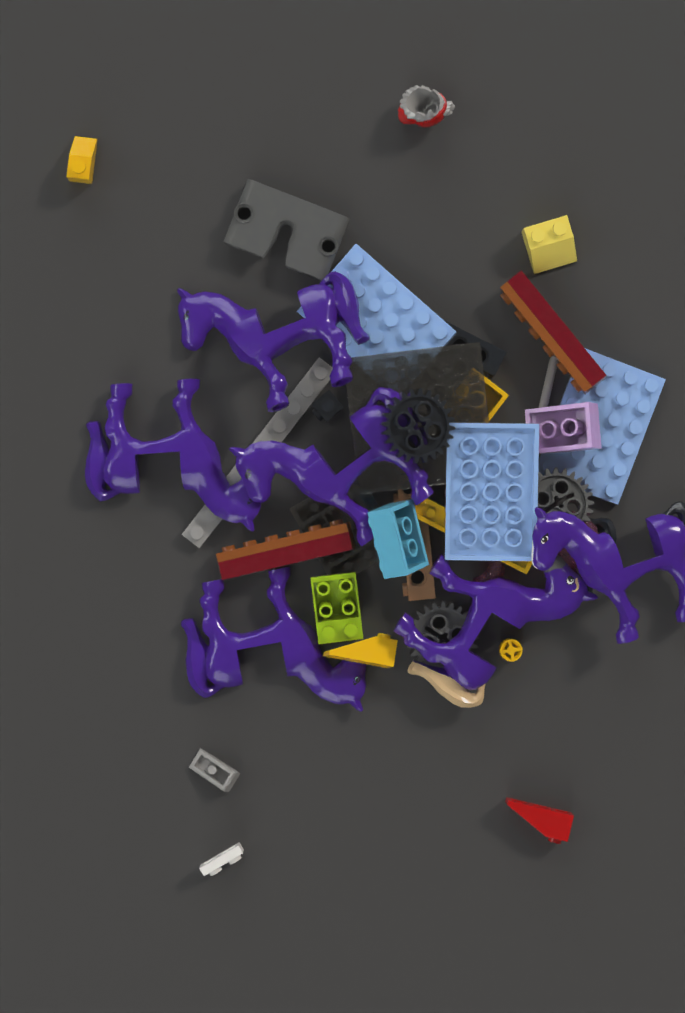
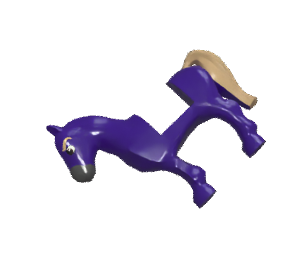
M440 554L429 574L440 578L443 588L448 592H458L472 597L471 606L459 633L447 643L431 641L420 633L414 626L413 617L406 612L403 613L397 622L393 632L403 637L406 646L418 650L427 662H440L444 665V668L413 660L408 667L409 674L424 677L441 696L452 704L463 708H471L482 704L485 685L497 668L469 651L491 613L521 629L527 622L561 619L573 613L583 601L595 600L598 596L588 591L587 585L580 575L574 572L559 555H557L553 566L543 571L546 578L545 589L525 587L514 580L502 577L485 582L464 580L451 570L449 561L445 560V556ZM476 689H477V691H476L475 693H471V692L469 691V690H476Z

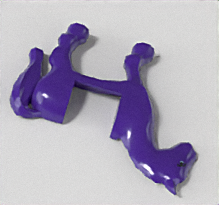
M336 271L327 274L319 284L297 291L305 315L304 319L269 333H265L256 308L244 309L229 298L218 293L199 292L192 295L181 288L177 289L181 297L178 313L181 321V342L183 346L188 350L197 351L203 346L207 333L213 327L217 328L226 337L231 350L241 362L257 367L266 377L269 384V397L266 401L268 412H277L289 406L288 397L285 395L288 383L285 376L273 365L272 360L307 340L322 339L330 348L333 357V369L330 373L332 387H339L351 382L353 376L349 368L352 364V358L346 350V334L336 325L340 321L358 345L366 343L370 338L360 324L359 302L352 282L346 276Z
M181 379L177 381L179 393L173 399V408L178 414L181 430L172 436L146 442L131 437L124 423V410L127 400L133 394V384L119 383L110 385L111 398L106 401L108 419L105 424L106 436L111 440L110 450L106 444L100 422L90 421L86 424L91 440L86 459L85 480L91 494L99 501H106L120 493H140L138 455L180 452L181 476L184 489L194 490L216 516L232 523L241 522L248 530L253 532V519L259 513L261 503L254 502L249 498L242 478L232 486L229 484L222 471L221 458L215 442L202 432L192 415L191 400L195 392L200 388V380ZM106 483L111 488V490H107L105 488Z
M377 388L371 395L367 405L350 416L351 421L371 449L337 474H335L314 445L309 446L307 449H300L271 440L253 443L246 449L239 447L229 448L236 456V469L252 501L263 503L271 496L272 480L275 473H278L291 480L301 492L314 501L332 505L346 512L355 522L357 528L356 539L360 546L365 545L374 538L368 523L369 517L367 512L369 511L356 504L347 494L351 485L373 463L385 460L400 467L408 476L412 488L410 497L415 505L422 503L434 491L427 483L428 474L418 464L413 463L412 457L408 462H404V454L400 458H396L397 450L389 451L392 444H384L388 436L381 435V432L386 430V427L381 426L380 423L386 422L387 419L382 416V413H389L385 406L387 404L394 405L392 402L393 397L400 400L399 392L390 388ZM378 401H382L384 403V406L376 403ZM409 407L408 412L412 415V409ZM401 414L398 417V424L401 427H405L407 418ZM416 423V425L413 427L415 430H419L418 424ZM411 435L408 440L416 447L417 438ZM423 437L424 444L427 445L428 442H427V440Z
M290 567L268 571L271 584L267 589V597L273 603L279 619L258 630L246 633L228 631L220 619L218 605L219 596L225 589L224 580L220 579L202 583L204 594L199 599L204 614L202 630L209 637V645L207 646L193 618L181 621V627L187 635L185 658L189 685L197 694L208 698L224 687L243 685L237 650L281 642L287 676L299 677L321 699L335 704L349 703L358 711H363L360 699L365 693L367 664L341 660L335 667L330 665L326 657L323 656L313 627L300 619L286 600L285 586L291 576ZM208 679H209L214 685H212V686L208 685V682H207Z

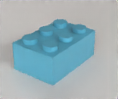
M412 499L389 503L367 512L369 517L368 523L374 537V547L377 550L380 561L379 567L384 579L406 576L429 565Z

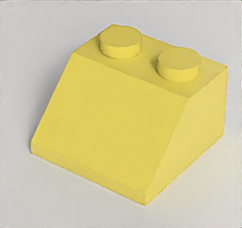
M567 215L523 228L521 231L534 274L577 262L574 236Z

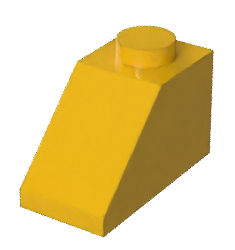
M74 137L69 153L66 176L69 181L92 184L97 139Z

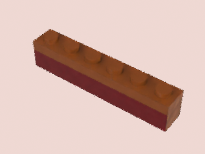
M522 270L500 287L502 292L500 297L507 305L512 304L514 306L516 317L521 323L527 322L531 327L528 329L529 333L535 340L540 338L544 343L542 348L550 358L554 356L559 363L556 366L563 375L569 374L573 379L570 383L578 393L580 391L584 394L588 393L606 378L607 375Z
M343 519L330 522V527L322 528L321 524L308 527L309 532L300 533L299 529L286 532L287 537L278 539L277 534L264 537L265 542L258 544L256 540L243 542L244 547L235 549V545L222 547V552L216 554L221 578L225 580L353 550L356 546L350 522L344 523Z

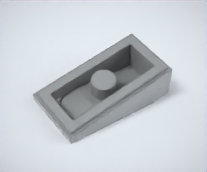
M201 748L189 766L190 769L224 792L231 790L240 775L238 771Z

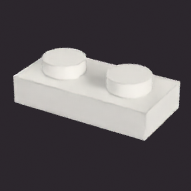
M240 842L202 863L199 869L203 876L207 874L213 876L222 870L221 866L227 862L231 865L242 858L241 854H243L244 849Z

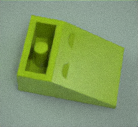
M356 572L310 577L318 644L363 639Z

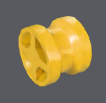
M507 638L500 643L499 653L503 659L514 662L521 657L522 646L517 640Z

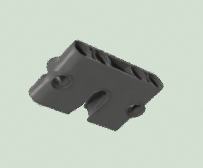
M247 179L223 243L264 259L276 242L280 229L284 225H289L293 228V232L288 243L286 268L322 281L331 270L350 218L257 181ZM242 209H248L251 212V216L247 220H242L238 216ZM327 241L335 245V249L330 253L322 249V245Z

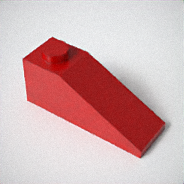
M506 797V804L545 837H548V841L561 844L562 841L568 842L574 818L571 812Z

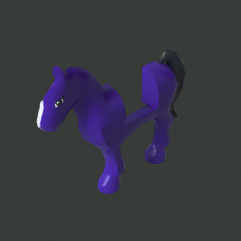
M682 501L675 502L663 514L653 515L645 519L656 557L624 568L618 548L609 534L605 532L597 534L582 520L572 514L561 511H553L548 514L541 508H535L534 511L538 520L532 535L531 561L533 566L541 571L548 570L553 566L558 553L565 548L575 560L579 574L586 585L605 594L616 606L620 620L619 628L616 632L617 644L632 642L639 638L635 627L640 618L639 612L629 601L625 590L641 576L654 570L668 571L675 579L679 589V606L675 612L677 622H685V503Z

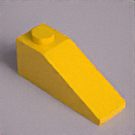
M378 633L375 637L325 651L323 656L391 668L394 667L398 640L391 639L389 634Z

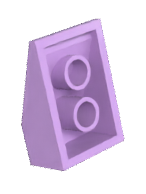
M584 402L525 410L526 423L539 424V454L601 449L597 403Z

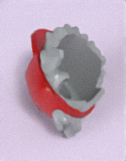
M414 85V87L409 88L405 91L406 93L402 94L403 99L400 100L398 117L399 121L403 124H417L423 128L431 127L441 122L445 116L451 115L455 105L452 101H447L435 89L431 90L423 85L421 87Z

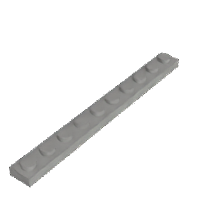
M319 357L289 395V406L275 413L253 443L271 440L283 442L328 384L333 367ZM236 465L226 477L231 486L241 479ZM204 505L182 535L200 548L221 522L222 518L216 516Z

